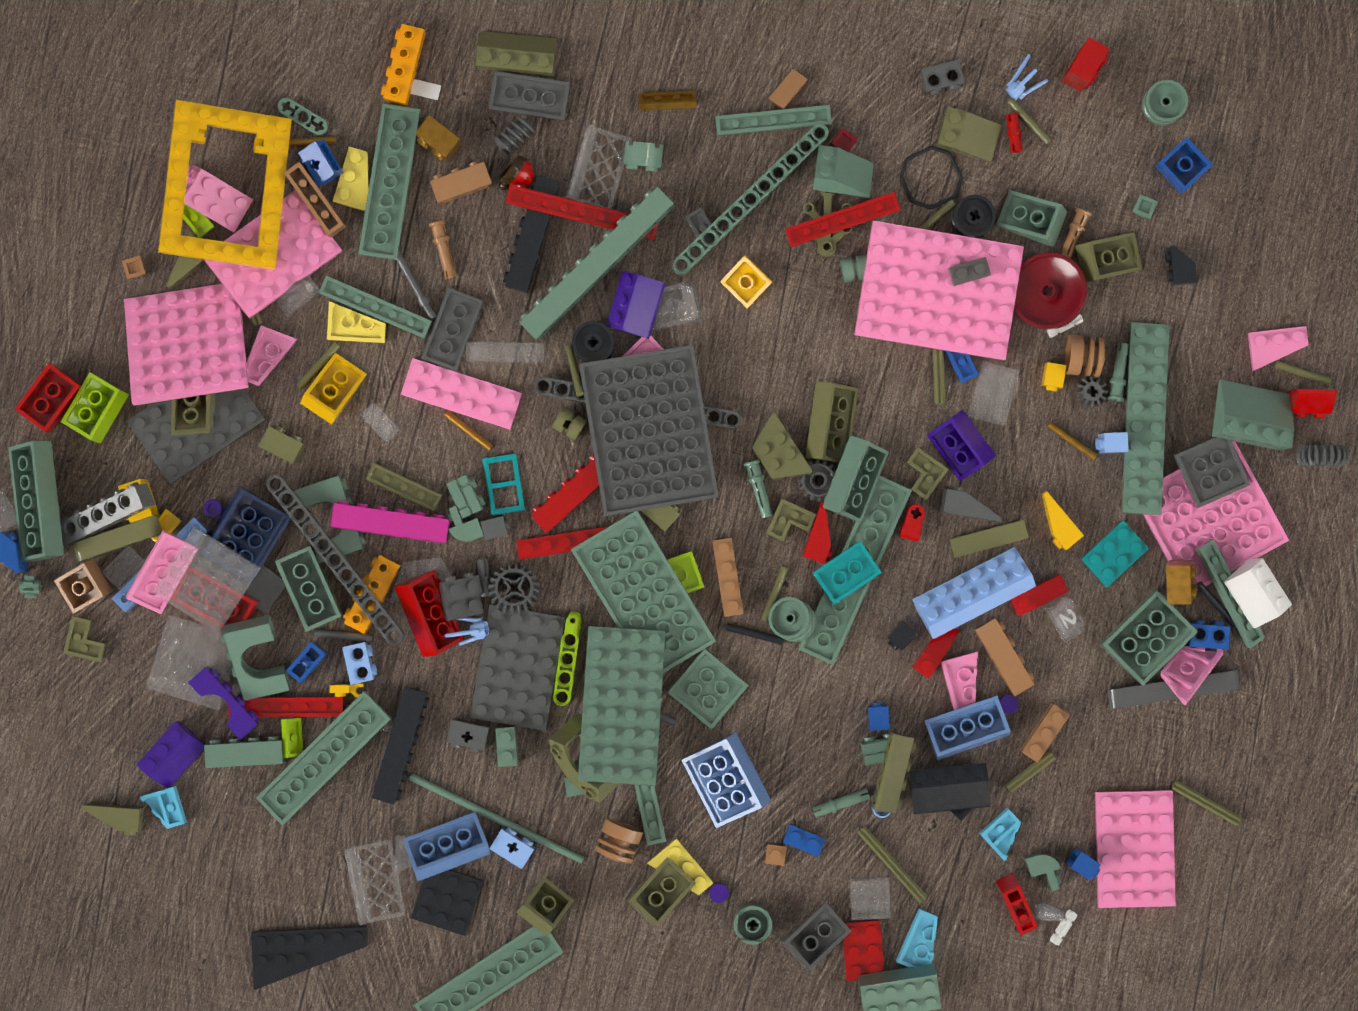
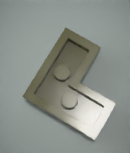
M919 447L915 449L906 462L921 473L911 490L924 500L929 498L949 470Z
M781 499L766 534L784 541L791 524L809 532L817 514Z
M72 616L63 654L102 662L107 643L88 639L93 620Z

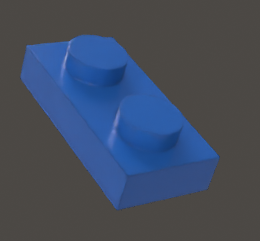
M945 351L960 383H964L979 375L968 354Z
M789 824L782 842L819 857L825 838Z

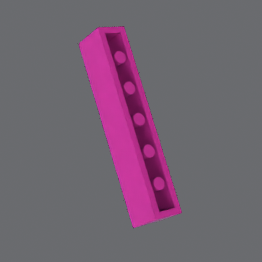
M340 500L332 505L331 528L446 543L449 520L444 519V515L433 514V517L425 516L426 513L414 512V515L406 514L407 510L395 509V512L387 511L388 508L376 506V509L368 508L367 504L357 503V506H350L349 502Z

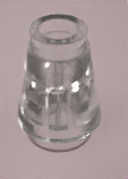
M1044 902L1037 903L1034 911V916L1039 921H1063L1065 914L1064 910Z

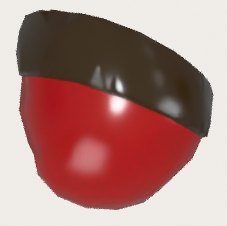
M520 155L517 156L513 163L501 173L499 188L502 191L508 190L510 184L523 188L530 187L534 179V171L527 158Z

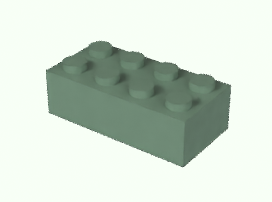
M850 435L822 507L842 517L861 523L889 451L869 441Z
M308 546L275 561L306 632L344 616L323 566L318 562L313 546Z
M934 964L858 975L863 1011H930L941 1009L938 979Z

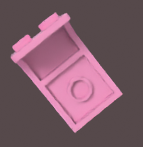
M192 165L188 167L184 204L230 231L235 232L253 199L197 166Z

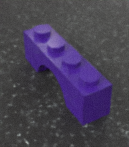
M204 667L188 682L189 685L200 697L210 694L222 697L230 708V720L227 726L240 740L243 739L260 723L257 720L259 716L252 709L249 711L245 707L246 702L239 695L237 697L234 695L231 685L219 678L220 674L214 667Z

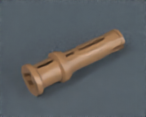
M1080 208L1075 209L1076 214L1072 223H1069L1070 231L1060 254L1071 258L1080 234L1085 232L1086 222L1092 215Z
M441 220L430 223L429 227L432 228L433 243L437 245L445 280L455 278L457 275L448 244L450 237L447 236L444 225L446 222Z

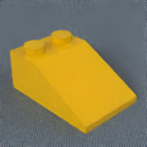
M334 353L304 393L300 404L332 425L367 374L337 353Z

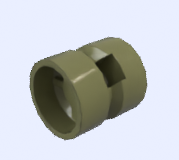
M564 407L552 428L560 433L565 432L568 438L576 441L588 420L579 415L574 416L573 411ZM567 420L571 421L569 426L565 424Z

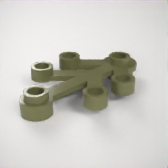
M820 191L821 196L824 197L823 216L831 213V201L835 193ZM812 203L804 204L803 212L809 215L812 219L821 217L815 211ZM845 203L842 205L841 210L844 206L851 207L852 205L849 203ZM810 205L812 211L807 212L805 206ZM852 227L848 232L844 230L837 232L832 238L830 234L816 239L819 254L824 257L832 256L836 251V243L846 234H849L852 231ZM829 244L830 250H824L823 245Z

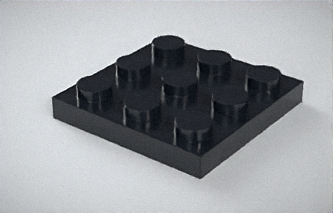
M451 869L423 879L411 919L466 936L484 880Z

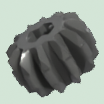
M1089 376L1088 381L1086 378L1081 379L1083 385L1077 383L1076 386L1081 390L1075 391V394L1081 395V397L1077 398V402L1084 400L1082 403L1083 407H1086L1089 402V407L1092 409L1094 408V403L1099 407L1101 406L1100 400L1106 401V397L1102 394L1108 393V390H1102V387L1106 386L1105 382L1099 385L1101 378L1097 377L1094 381L1093 376ZM1090 387L1096 392L1092 395L1093 397H1091V394H1087V390H1090Z

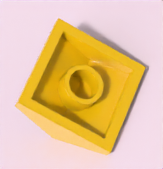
M746 255L720 281L746 308L772 283Z

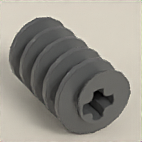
M518 116L516 118L518 124L512 121V129L506 126V134L500 131V138L493 137L495 144L506 157V151L513 153L512 146L517 149L519 148L517 141L525 143L523 136L531 138L529 131L536 134L534 128L525 118L523 119Z

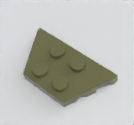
M772 413L752 447L770 477L776 480L783 479L784 477L813 474L814 471L777 413Z

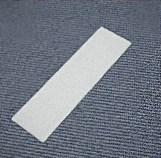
M414 79L411 94L438 100L441 85Z

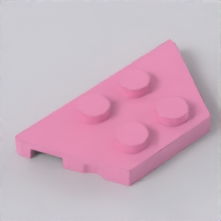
M1183 646L1161 671V677L1184 705H1187L1223 656V650L1217 649V652L1205 651V648L1200 647L1191 648Z

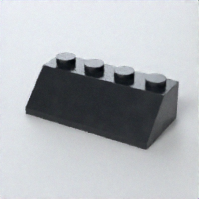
M986 763L909 771V786L914 815L990 807L989 779Z

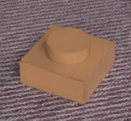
M139 255L122 261L128 280L147 274L142 256Z
M767 844L765 864L784 866L786 846Z

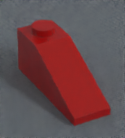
M820 502L802 557L825 564L826 561H830L833 551L830 550L831 543L826 509L822 507L824 503Z
M1061 574L1016 596L1009 600L1015 615L1021 616L1067 593L1068 589Z
M954 628L935 639L931 637L911 667L929 679L960 631Z
M1011 873L996 880L995 882L1019 934L1023 935L1038 928L1014 874Z

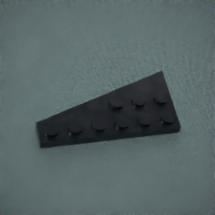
M367 926L252 931L254 990L367 947Z

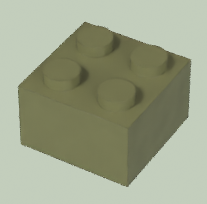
M543 877L534 886L516 913L547 936L556 927L574 900L547 878Z

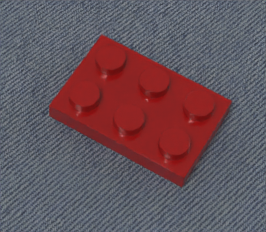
M880 920L844 922L851 930L843 939L846 981L858 980V975L883 972L884 961Z

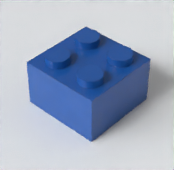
M1186 137L1161 159L1155 167L1181 194L1213 164Z

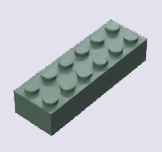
M30 441L8 447L21 562L42 561L64 556L51 441Z

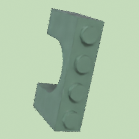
M341 476L295 490L307 507L322 502L338 503V500L347 501L350 506H354L351 496L348 497L346 493L348 489L347 482ZM342 529L336 537L332 538L344 555L365 549L366 539L364 534H360L359 531ZM327 540L320 543L322 550H326L329 546ZM315 550L318 562L324 563L325 561ZM337 554L332 557V560L339 558V556Z
M270 615L224 625V632L221 633L222 642L227 644L228 648L226 650L227 658L233 663V677H237L239 682L237 683L238 693L243 695L244 701L289 691L290 679L285 665L259 670L247 665L242 657L243 652L250 646L274 641L275 630Z

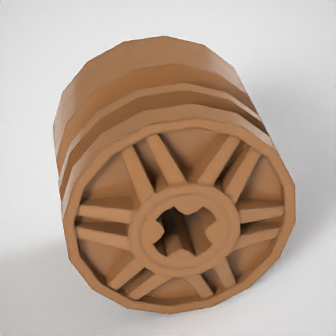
M1070 334L1065 352V365H1067L1065 373L1067 375H1079L1082 367H1084L1086 376H1090L1092 372L1094 377H1099L1105 361L1104 338L1097 337L1096 341H1094V337L1090 336L1087 344H1084L1083 335Z
M606 818L601 831L609 836L608 838L599 837L598 841L605 846L596 844L594 850L610 860L632 864L633 857L626 853L635 855L636 850L629 845H639L643 831L623 822Z

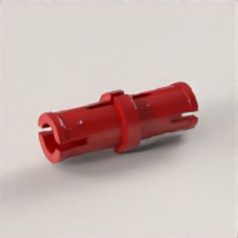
M1018 113L1007 114V137L1010 140L1011 153L1023 152L1021 143L1022 130L1019 127Z

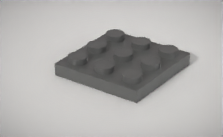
M1214 437L1173 455L1196 508L1250 486V482L1231 440Z

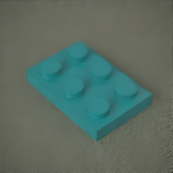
M1122 520L1080 560L1105 587H1108L1149 548Z
M859 541L814 571L813 575L833 605H835L882 572L862 542Z

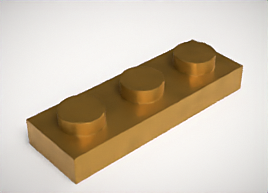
M696 90L639 93V111L697 108Z

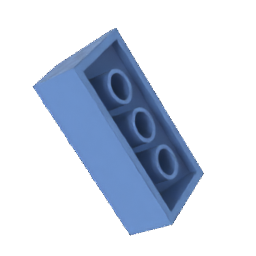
M998 696L924 721L937 760L1010 736L1011 733Z
M475 812L403 839L417 881L490 854L488 843Z

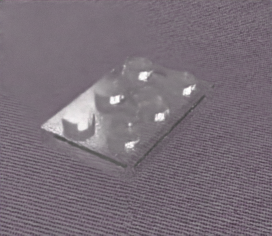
M982 361L968 417L1005 426L1020 371Z

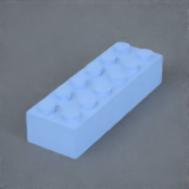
M1013 547L912 600L931 637L935 639L1036 587L1029 568L1017 549Z

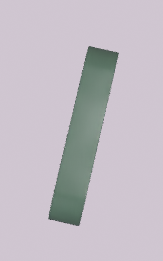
M283 98L279 101L278 110L282 115L292 119L293 122L316 136L327 134L329 126L323 118L290 98ZM290 103V107L296 110L294 117H291L293 115L291 111L286 110L284 112L283 104L287 105ZM301 112L308 113L309 117L306 122L298 120V115ZM313 117H315V119L313 120L315 123H323V131L319 130L317 132V128L312 124L310 125V127H308V125L312 122Z

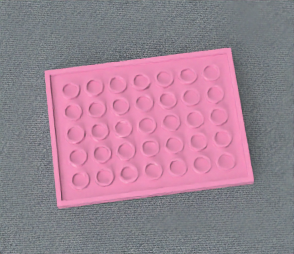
M872 221L854 335L1006 360L1024 246ZM986 257L991 276L953 286L948 270L949 267Z

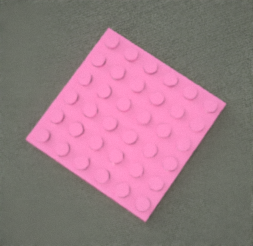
M223 284L124 299L131 401L133 406L249 388L242 310Z
M1232 441V444L1250 482V486L1196 508L1183 476L1178 469L1163 477L1161 515H1143L1168 562L1169 560H1193V565L1197 567V576L1193 580V584L1202 581L1207 586L1212 583L1196 551V548L1209 539H1214L1231 572L1238 569L1248 559H1256L1289 541L1235 441Z

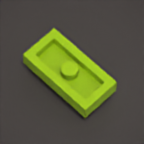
M184 204L183 219L198 238H203L215 228L205 215Z
M301 718L281 719L283 758L298 757L303 752Z

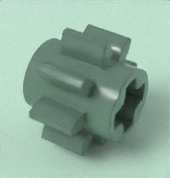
M25 575V579L20 580L19 591L20 594H25V598H36V594H41L42 582L41 580H36V575Z

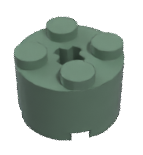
M625 141L623 165H627L626 168L631 170L646 167V171L657 172L658 168L662 166L663 145L659 144V148H655L656 145L654 143L633 142V145H629V141Z
M758 903L744 904L739 907L734 915V931L744 943L750 945L759 944L768 938L772 931L770 913L764 906ZM751 920H755L758 923L754 925V928H751L750 924H748Z

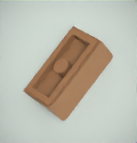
M792 69L768 99L781 110L785 109L807 83L808 79Z

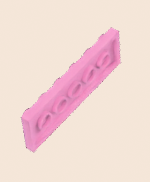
M412 358L401 395L511 430L522 393Z

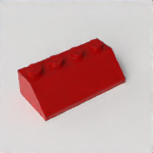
M436 570L407 579L394 587L422 657L436 656L463 640V636L445 637V634L460 632L456 619L445 620L438 585L440 580Z

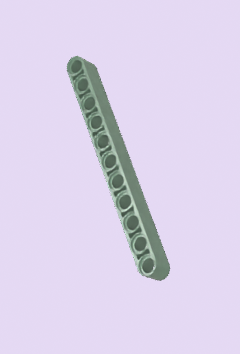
M817 124L811 128L674 260L673 271L680 276L687 274L799 167L819 145L824 143L829 133L827 127L823 124ZM821 130L824 133V137L817 138L814 135V131ZM807 143L810 146V150L803 151L800 145ZM787 157H795L797 163L794 165L789 164ZM775 169L782 171L783 176L781 178H776L773 175ZM762 182L767 183L769 190L762 191L759 188V184ZM751 195L755 198L756 202L748 204L745 197ZM737 208L742 212V215L734 217L731 211ZM718 223H727L728 229L725 231L720 230ZM706 235L713 236L714 242L712 244H707L704 241ZM697 248L701 254L698 257H693L690 254V250ZM677 262H685L687 268L685 270L677 269Z

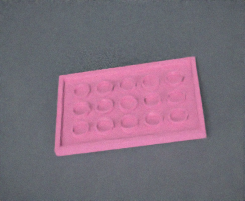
M294 190L283 198L275 270L210 260L204 261L250 319L340 254L342 249L332 237L330 238L298 192ZM261 215L223 242L257 247Z
M1173 791L1095 792L1096 862L1100 864V872L1097 875L1098 908L1176 906Z

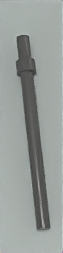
M399 250L397 262L416 294L419 306L424 309L430 320L435 319L437 316L430 306L431 302L428 296L424 295Z

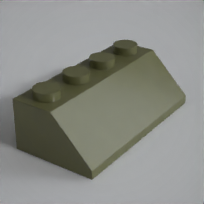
M481 31L477 46L476 68L477 70L553 77L557 38Z
M816 382L805 458L839 463L850 435L852 436L858 388L836 383Z
M890 731L872 802L874 810L888 813H896V809L900 810L902 798H899L901 790H905L907 780L904 779L905 773L910 771L912 763L909 760L910 753H914L916 748V742H913V737Z

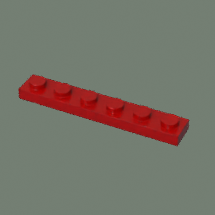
M895 192L786 228L785 232L792 248L898 212L900 207Z
M607 527L518 540L516 542L519 560L572 552L571 549Z
M258 697L245 700V707L249 711L252 709L259 717H338L344 711V697ZM228 705V717H230V708H229V705Z

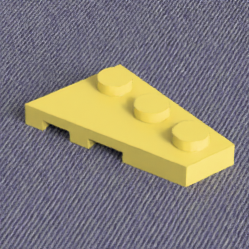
M349 147L342 168L343 173L340 175L333 202L365 211L369 191L368 152Z
M329 301L327 340L385 343V323Z
M677 838L647 862V864L656 869L668 857L696 883L690 890L697 895H700L713 884L710 877Z

